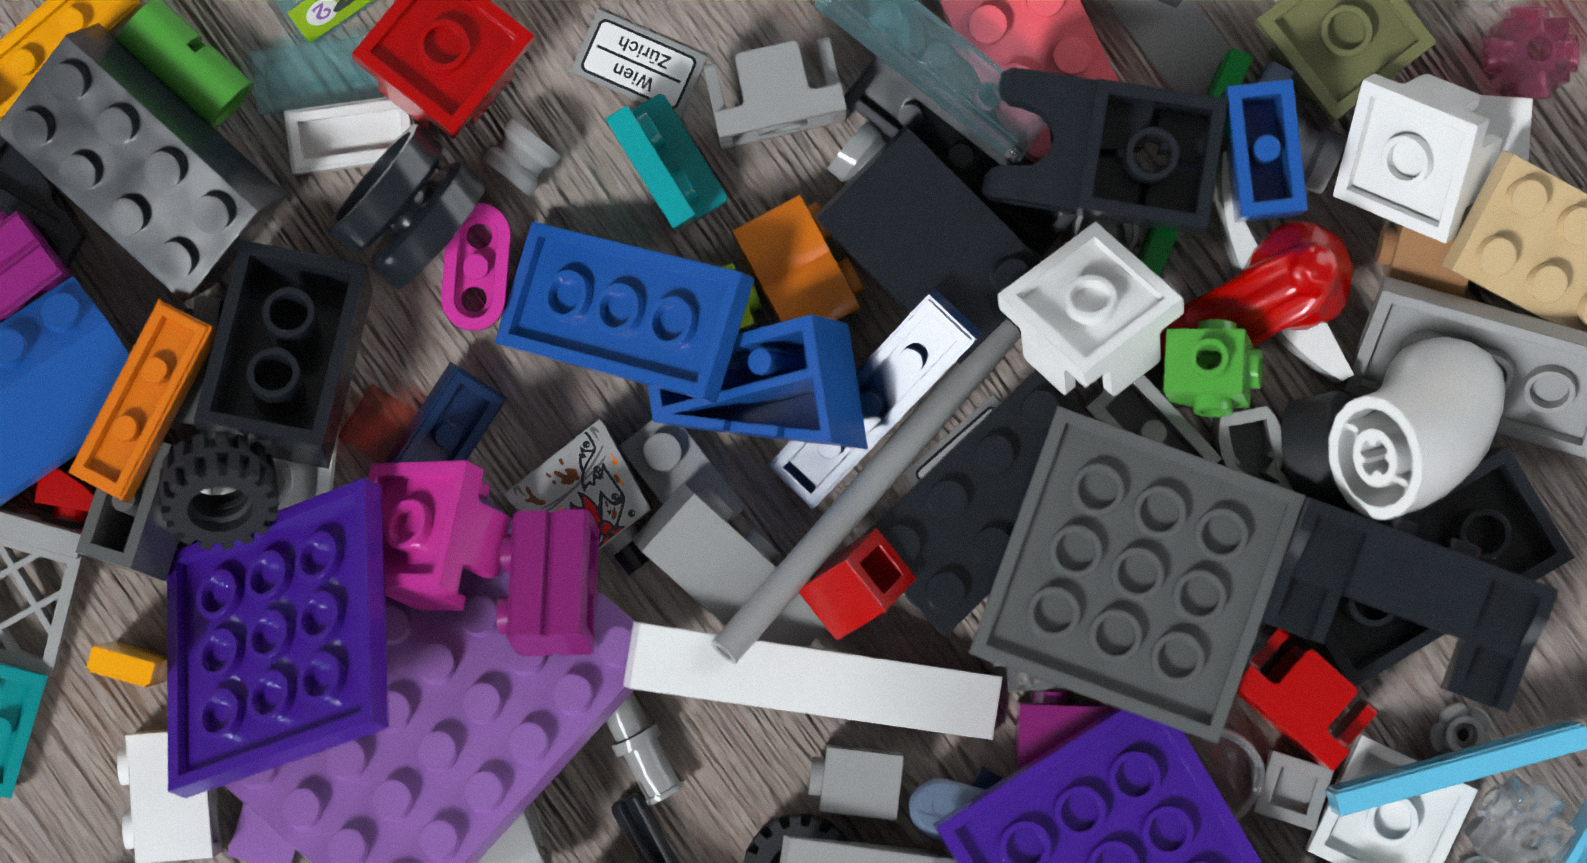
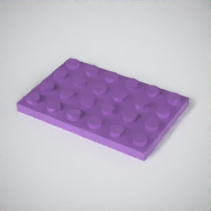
M480 499V502L505 514L488 499ZM509 517L510 522L507 534H512L513 520ZM501 564L498 576L495 578H484L462 568L457 593L466 597L464 610H417L385 596L389 728L224 786L310 863H477L635 690L623 685L633 623L636 621L597 590L594 653H591V655H560L553 653L552 656H522L516 654L506 638V634L500 635L497 628L496 606L499 595H509L510 573H503Z

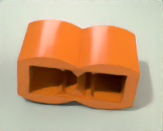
M800 195L738 227L731 234L778 323L810 314L838 321L860 309L855 296L864 292V288L849 260L845 258L836 262L825 240L832 236L813 217L821 209L817 201L806 206Z

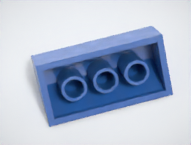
M74 276L68 278L0 323V506L78 454L130 355L108 320Z

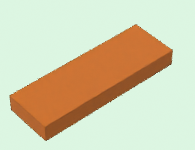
M158 299L68 473L130 504L214 344L217 329Z

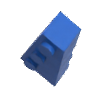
M810 314L737 334L717 403L648 386L652 419L656 423L694 430L868 450L848 323Z

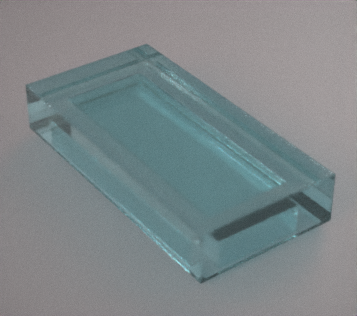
M366 36L250 51L258 114L260 116L283 114L287 110L386 97L379 91L377 79L352 60V52Z

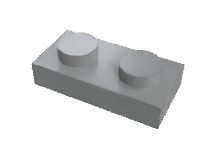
M651 420L618 446L662 504L684 482L697 495L707 486L735 512L727 522H730L746 509L745 505L685 428L656 423Z

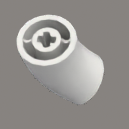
M1451 337L1422 339L1403 348L1388 364L1380 389L1367 396L1349 401L1336 415L1329 435V463L1337 487L1352 507L1364 516L1386 520L1426 507L1446 496L1478 466L1488 452L1503 412L1506 392L1503 371L1491 354L1474 343Z

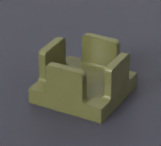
M1280 0L1254 21V24L1272 46V49L1267 53L1272 62L1274 61L1294 71L1290 79H1293L1296 93L1305 103L1313 99L1331 123L1335 122L1357 104L1363 79L1374 73L1390 79L1437 43L1405 0Z

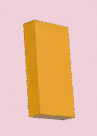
M118 641L93 645L86 666V668L90 669L89 672L142 687L167 682V655Z

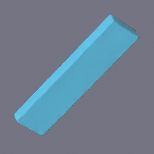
M1566 720L1328 786L1329 789L1325 791L1331 812L1342 817L1587 749L1586 725H1582L1579 722Z

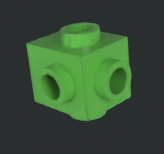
M1203 320L1198 322L1197 329H1167L1164 393L1174 407L1194 408L1195 414L1205 417H1227L1233 414V408H1250L1251 388L1261 389L1263 354L1261 349H1253V344L1245 329H1237L1236 323L1226 320Z

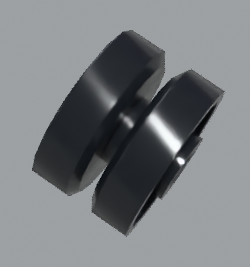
M418 124L412 125L402 133L371 166L341 204L326 229L330 235L353 253L365 250L385 233L374 250L371 268L397 290L412 281L445 248L472 212L487 185L485 180L461 161L446 165L429 180L440 162L443 145Z

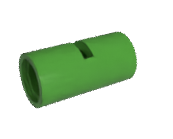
M151 0L146 3L127 22L117 37V40L214 129L223 124L241 106L253 89L254 83L211 44L205 45L202 42V36L163 0Z

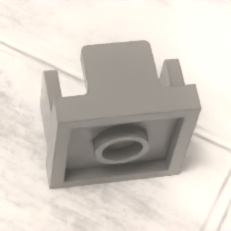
M829 37L816 40L817 54L825 87L811 89L807 84L800 48L796 41H788L738 53L735 56V63L743 104L738 107L726 109L716 63L703 65L722 150L845 122L847 108Z

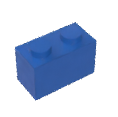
M1293 79L1227 86L1220 94V98L1228 99L1224 122V136L1234 222L1239 223L1301 215L1308 210Z

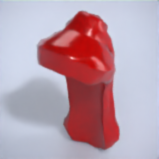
M1313 222L1284 223L1276 227L1254 248L1244 269L1237 277L1185 304L1184 314L1161 331V359L1158 362L1161 372L1165 375L1167 329H1197L1198 322L1203 320L1231 321L1237 324V329L1246 330L1253 347L1282 330H1307L1338 317L1346 306L1354 277V269L1347 247L1341 237Z

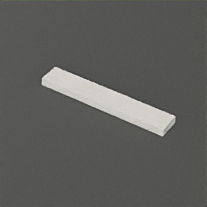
M641 622L633 623L623 685L630 689L993 740L1003 678L1001 676L756 640L736 664H733L724 659L713 648L711 642L718 634Z

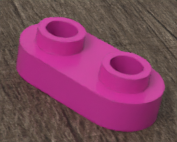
M477 203L455 236L445 246L441 305L445 315L454 325L472 332L483 331L494 326L503 316L507 303L512 231L506 217L498 209L488 204ZM485 225L492 232L491 242L484 248H474L469 242V233L475 226ZM472 288L482 289L487 297L486 305L477 312L468 311L463 302L464 295Z

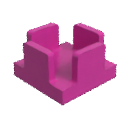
M469 461L371 464L368 480L381 486L385 596L417 610H464L466 597L457 593L462 568L484 578H495L498 576L501 564L500 544L507 536L510 521L507 515L480 502V499H488L490 485L482 482L483 468Z

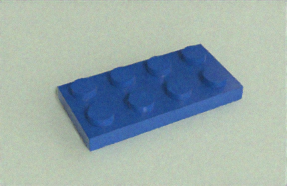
M532 221L494 343L513 350L717 403L755 278L742 272Z

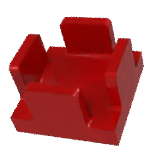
M396 0L352 52V60L377 79L378 89L384 96L422 126L429 129L435 124L454 139L468 121L475 124L512 80L515 64L532 45L535 35L490 0Z
M1270 626L1252 646L1236 694L1314 763L1334 771L1350 753L1347 747L1379 710L1370 702L1360 699L1329 733L1328 727L1356 696L1357 688L1317 652L1310 649L1303 651L1296 645H1291L1263 676L1260 673L1261 667L1291 634L1290 632Z

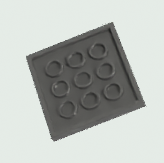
M1058 406L968 654L1212 743H1218L1305 495Z

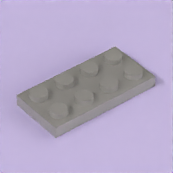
M1387 276L1383 277L1349 365L1354 375L1345 379L1344 391L1361 396H1367L1377 391L1382 386L1388 364L1403 348L1422 339L1451 337L1470 341L1490 353L1503 371L1506 392L1503 412L1496 433L1587 458V332Z

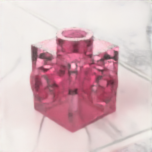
M1549 8L1511 9V18H1504L1490 28V35H1486L1483 41V69L1485 74H1491V91H1512V97L1533 98V101L1550 99L1551 90H1556L1569 83L1570 73H1576L1578 70V36L1576 34H1569V17L1550 18ZM1529 40H1541V61H1535L1529 57L1527 53Z

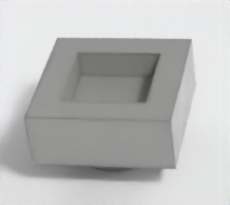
M1270 749L1251 810L1315 831L1326 797L1325 790L1330 785L1334 771Z

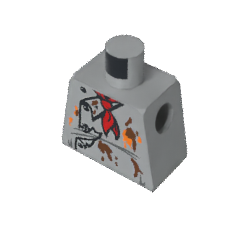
M598 419L503 494L518 511L546 510L554 512L555 510L572 509L590 511L600 530L599 552L601 550L604 551L625 579L651 560L637 547L632 538L637 534L633 525L653 509L623 453L619 449L610 429L601 419Z

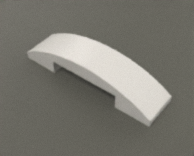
M1225 151L1219 156L1215 178V202L1223 244L1231 267L1237 277L1244 269L1252 251L1258 245L1246 222H1234L1227 153ZM1320 323L1307 330L1285 329L1274 335L1299 361L1327 380L1335 383L1354 375L1327 323Z

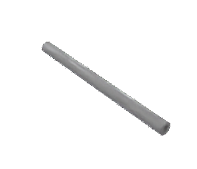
M1006 318L961 364L957 362L714 638L711 644L724 659L736 664L1019 340L1021 333L1010 320Z

